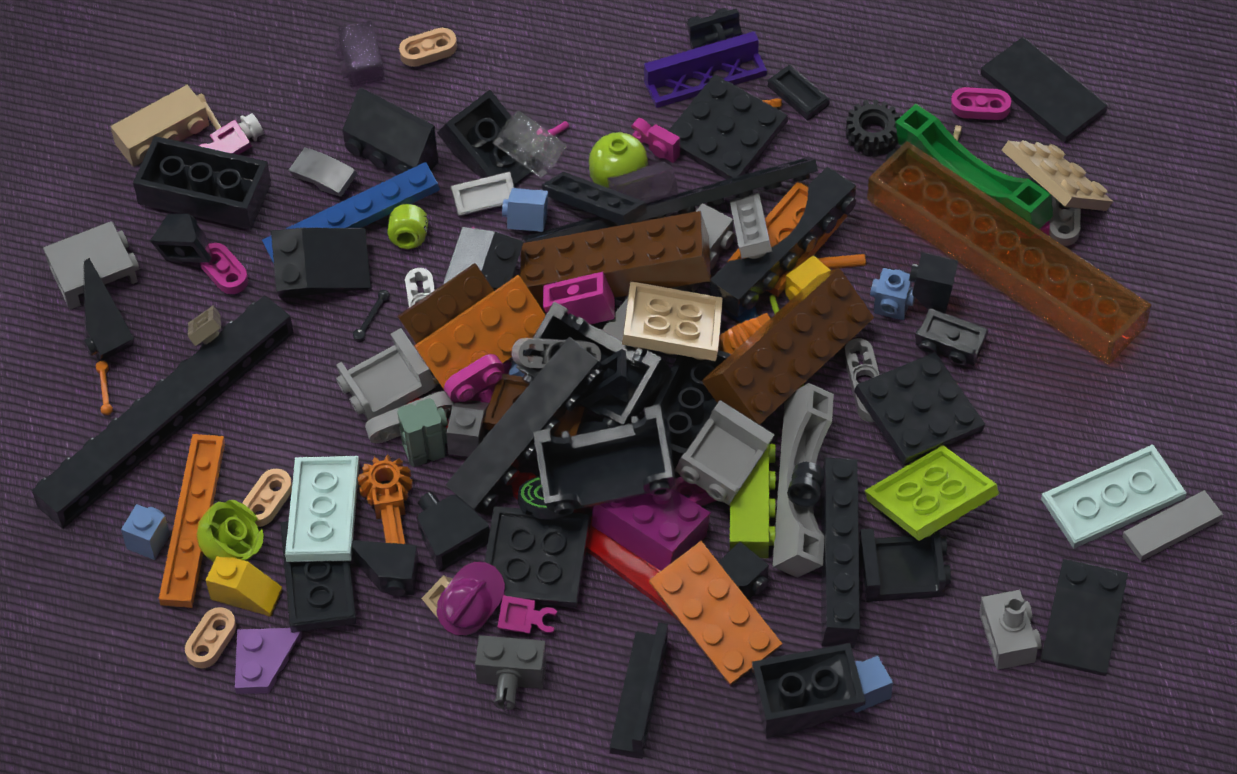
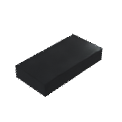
M790 64L768 79V87L807 121L829 106L830 99Z

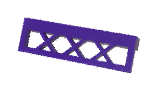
M754 31L644 63V83L655 107L659 108L696 97L713 77L714 71L724 70L729 72L728 76L723 79L733 85L767 76V69L759 55V39ZM751 60L754 61L757 67L749 71L739 68L741 63ZM690 78L701 80L700 85L694 87L684 83ZM668 86L674 90L671 94L660 97L656 88Z

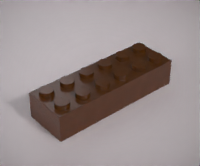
M697 211L523 243L521 249L520 277L542 310H544V285L598 272L604 273L614 298L628 296L631 281L665 288L707 282L711 279L709 235L702 213Z
M840 267L820 274L707 375L702 382L717 403L721 400L760 425L874 319V316Z

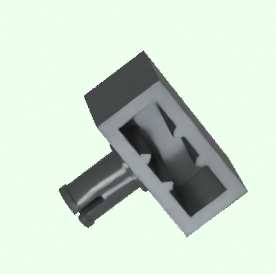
M479 635L475 660L477 683L497 685L496 698L494 700V705L497 708L504 710L505 697L507 710L515 708L517 687L543 689L547 663L545 641Z

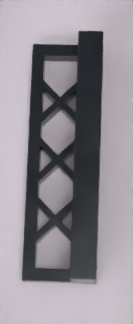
M658 622L656 634L638 631L635 633L609 747L610 754L643 759L668 647L667 623Z

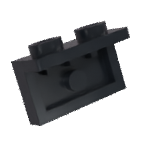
M930 308L921 329H917L915 333L916 345L928 354L936 352L948 356L949 360L956 364L965 365L967 363L974 366L987 338L988 329Z

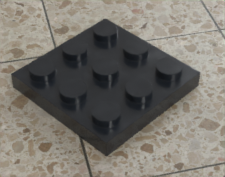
M714 74L668 131L680 137L681 154L721 177L730 179L748 172L786 125L788 115Z
M936 352L859 383L854 390L903 464L921 458L942 445L947 447L982 432L985 427L984 421Z
M494 506L485 562L494 566L501 573L505 584L504 596L533 600L538 605L577 608L591 522L590 514L572 513L564 518L550 520L533 517L532 512L528 510L525 513L520 508Z

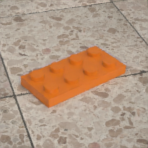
M798 181L765 218L771 248L792 232L805 211L808 200V187ZM846 214L837 221L830 233H824L818 239L812 251L805 252L798 259L797 264L792 270L815 255L846 219ZM739 248L730 257L727 263L731 260L744 259L741 258ZM786 271L779 277L775 287L768 292L778 297L786 288V275L791 271Z
M517 275L414 345V347L444 390L446 381L452 375L485 355L495 354L502 363L511 358L514 343L521 338H533L546 315L521 277Z
M702 541L698 542L649 580L651 586L730 686L752 669V661L766 659L782 646V642Z

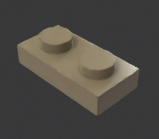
M214 305L188 323V337L195 346L201 342L207 344L219 335L217 330L221 328V315Z

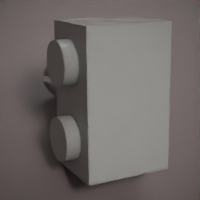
M1020 590L981 597L979 614L996 669L1034 663L1036 661L1037 649H1041V639L1038 630L1032 629L1030 620H1032L1031 607L1029 602L1022 598Z

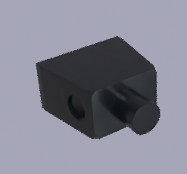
M429 492L419 499L418 504L423 512L417 516L418 530L439 572L488 544L490 534L488 523L457 495H450L440 501L433 492Z

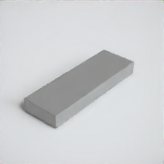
M1204 490L1124 531L1123 539L1138 559L1143 561L1222 520L1223 513Z

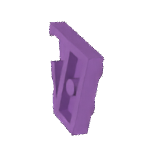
M290 628L237 630L236 694L270 693L277 681L278 673L284 669L289 661V653L295 643H299L302 639V632L291 633Z

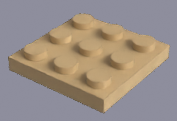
M1008 140L1002 149L1008 157L1065 207L1107 211L1113 203L1106 195L1107 190L1101 184L1087 179L1084 176L1086 174L1085 170L1073 162L1069 163L1063 158L1065 153L1053 144L1046 146L1039 142L1031 144L1024 140L1021 142Z
M631 281L622 345L632 346L636 349L644 348L660 351L668 355L689 356L697 360L716 361L723 298Z

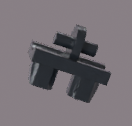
M726 8L718 9L713 15L705 18L699 16L689 18L687 27L691 49L742 35L739 22L740 14L737 8L731 10Z

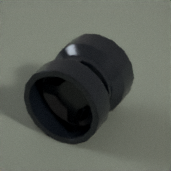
M798 463L793 470L792 481L787 491L788 498L798 506L810 507L819 500L820 488L823 485L825 474L823 469L816 463Z

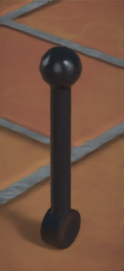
M383 289L378 292V300L360 329H356L353 332V339L356 342L365 340L366 329L382 303L390 297L387 290Z

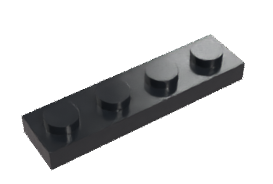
M562 172L542 184L543 191H548V197L620 225L634 223L636 219L647 213L644 201L566 172Z

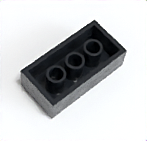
M154 136L133 181L137 202L140 205L179 214H190L192 217L251 230L271 186V177L267 161Z
M718 350L716 361L697 360L693 357L678 355L671 368L672 371L665 380L653 406L661 405L668 421L674 471L680 458L691 446L718 404L702 380L731 354Z

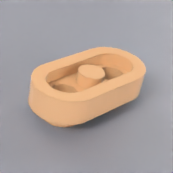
M434 29L404 39L399 46L400 58L408 66L424 65L454 54L457 49L456 35L450 29Z
M282 469L266 471L244 499L242 504L246 505L254 513L264 511V513L256 515L258 520L255 523L258 527L269 524L290 496L292 483L289 474ZM274 487H281L278 491L272 490Z
M217 607L209 610L204 615L185 645L186 657L192 666L207 668L218 660L236 632L235 618L230 610ZM218 626H225L223 630H215ZM202 651L208 652L205 656H198Z

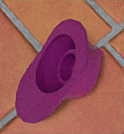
M473 562L465 565L457 572L437 602L436 613L440 624L447 631L455 635L466 636L478 631L500 604L504 595L505 584L501 573L494 566L486 562Z

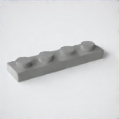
M759 193L731 199L730 205L741 258L749 257L755 259L764 256L767 252H771L772 248Z

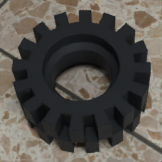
M873 99V104H869L868 100L863 101V107L857 103L854 105V110L850 109L847 116L846 139H848L849 146H854V151L857 153L862 149L864 156H868L869 152H873V157H877L879 151L883 155L887 154L888 148L893 150L896 143L898 144L895 122L900 118L899 113H896V109L893 106L888 109V103L884 101L882 105H878V100ZM867 124H878L885 129L872 133L865 131L862 127Z

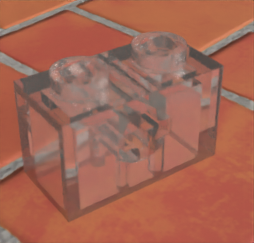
M519 110L506 122L493 144L541 178L553 168L567 147L565 143Z

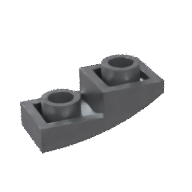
M304 147L288 170L294 178L315 183L320 191L338 196L344 194L358 174L355 169L306 147Z

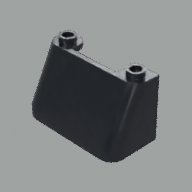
M553 302L533 338L567 340L571 337L576 341L594 343L601 352L600 362L621 349L627 352L629 373V402L626 403L608 394L591 406L584 407L604 418L602 423L610 428L632 424L631 417L640 414L664 384L672 371L671 368L661 357L649 351L645 353L640 348L636 349L632 346L622 345V341L588 324L583 318L568 314L566 307ZM559 345L552 348L550 358L560 349ZM527 349L523 356H540V351ZM516 366L524 374L522 380L528 384L543 369Z
M661 405L644 408L645 417L640 421L638 416L631 417L632 424L581 435L570 436L569 432L565 431L562 432V438L551 436L550 429L533 432L544 503L547 509L555 512L558 516L572 514L574 510L646 494L664 495L670 492V488L675 485V474L668 421Z

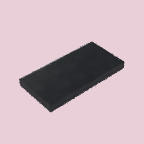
M1024 37L981 67L980 74L999 90L1008 93L1011 100L1064 143L1068 142L1107 112L1108 105Z
M289 521L280 522L291 633L356 624L350 560L286 562L285 551Z

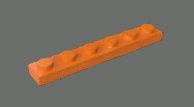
M192 434L159 594V602L162 606L193 608L203 552L197 541L198 523L214 502L225 447L224 436Z

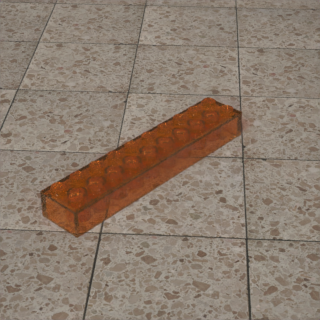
M908 141L868 178V201L953 259L958 260L959 263L1110 365L1147 326L1151 309L1150 303Z

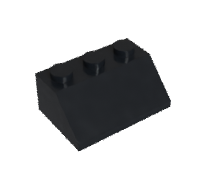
M363 88L357 91L343 127L345 148L351 154L361 156L371 161L377 168H384L396 176L424 162L427 163L430 170L437 165L439 160L435 126Z
M462 227L443 284L475 263L495 291L512 279L524 241L496 231Z

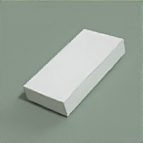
M510 172L451 186L458 216L503 206V200L509 198L511 189L514 188Z

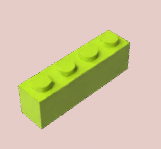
M769 444L730 503V550L741 542L758 557L768 558L769 546H774L775 526H769V518H775V499H769V490H775V471H769V463H775V444Z

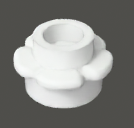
M253 113L246 117L242 115L240 117L241 123L238 125L248 139L252 138L253 141H258L257 137L264 134L257 118Z

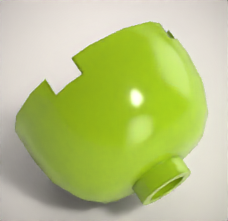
M616 132L603 136L593 145L590 152L589 171L591 179L594 183L609 189H620V193H626L638 188L647 177L648 156L646 149L631 134Z
M227 500L225 503H215L203 515L198 523L197 541L203 554L212 562L215 561L216 556L233 557L247 561L261 548L264 534L262 529L258 530V526L255 523L258 518L253 511L238 501Z

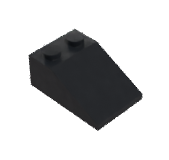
M491 90L458 113L437 132L452 153L481 179L510 172L513 185H515L546 160Z
M292 228L271 231L276 291L279 298L371 289L365 228Z
M1063 559L1040 662L1106 676L1126 587L1127 572Z
M850 643L752 661V683L766 739L799 733L865 705L866 701Z

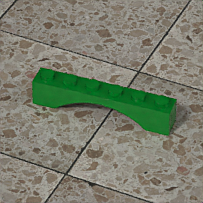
M913 105L895 122L898 144L909 150L916 157L1030 234L1034 235L1053 217L1052 197L1048 191L1028 178L1012 177L985 164L960 144L937 117L919 105Z

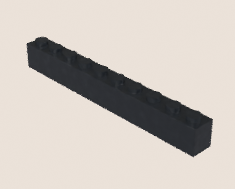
M266 295L257 302L251 303L243 314L234 321L227 323L215 339L207 344H203L200 350L189 359L183 360L175 371L168 377L159 380L154 388L143 398L135 400L125 413L119 418H114L106 429L96 437L89 439L75 455L65 459L56 471L50 476L41 479L32 490L37 507L59 527L64 529L294 333L291 316Z

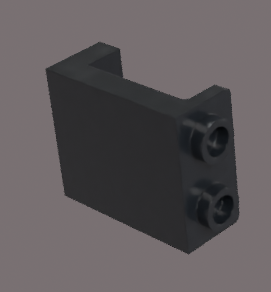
M874 528L860 530L859 547L866 602L944 597L946 584H951V570L949 564L944 565L943 556H947L946 536L940 537L939 530L920 541L913 536L875 538Z

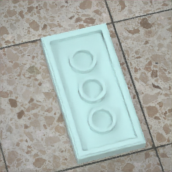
M1150 445L1042 493L1041 500L1073 549L1184 500L1186 498V491L1155 446Z
M358 456L295 457L285 551L286 562L351 560L360 464Z

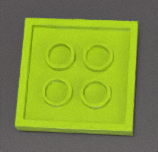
M944 445L864 490L868 502L919 541L931 536L937 530L958 520L961 516L999 495L996 483Z

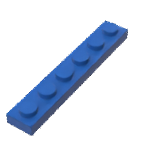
M424 162L286 229L362 228L389 215L399 205L412 204L439 191L440 188L427 163ZM269 236L263 239L262 242L274 264L272 237Z

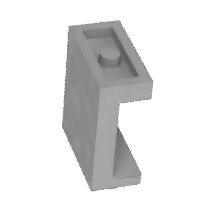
M112 221L43 247L48 266L69 310L81 306L78 295L84 293L83 264L84 260L88 258L93 263L104 285L125 276L129 277L131 284L138 282L135 271L140 268L133 252L127 253L125 248L129 246L122 230L116 231Z
M402 328L390 334L394 343L390 348L349 370L345 368L342 362L336 364L340 376L336 377L339 387L344 394L350 392L352 397L349 400L358 415L363 413L368 421L376 416L399 408L435 388L428 366Z
M720 400L691 446L680 458L675 471L688 483L697 484L706 490L713 499L730 505L768 448L774 434Z

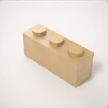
M185 85L113 124L111 130L115 145L132 167H135L143 162L154 136L180 142L193 134L201 132L209 126L206 107L191 88Z

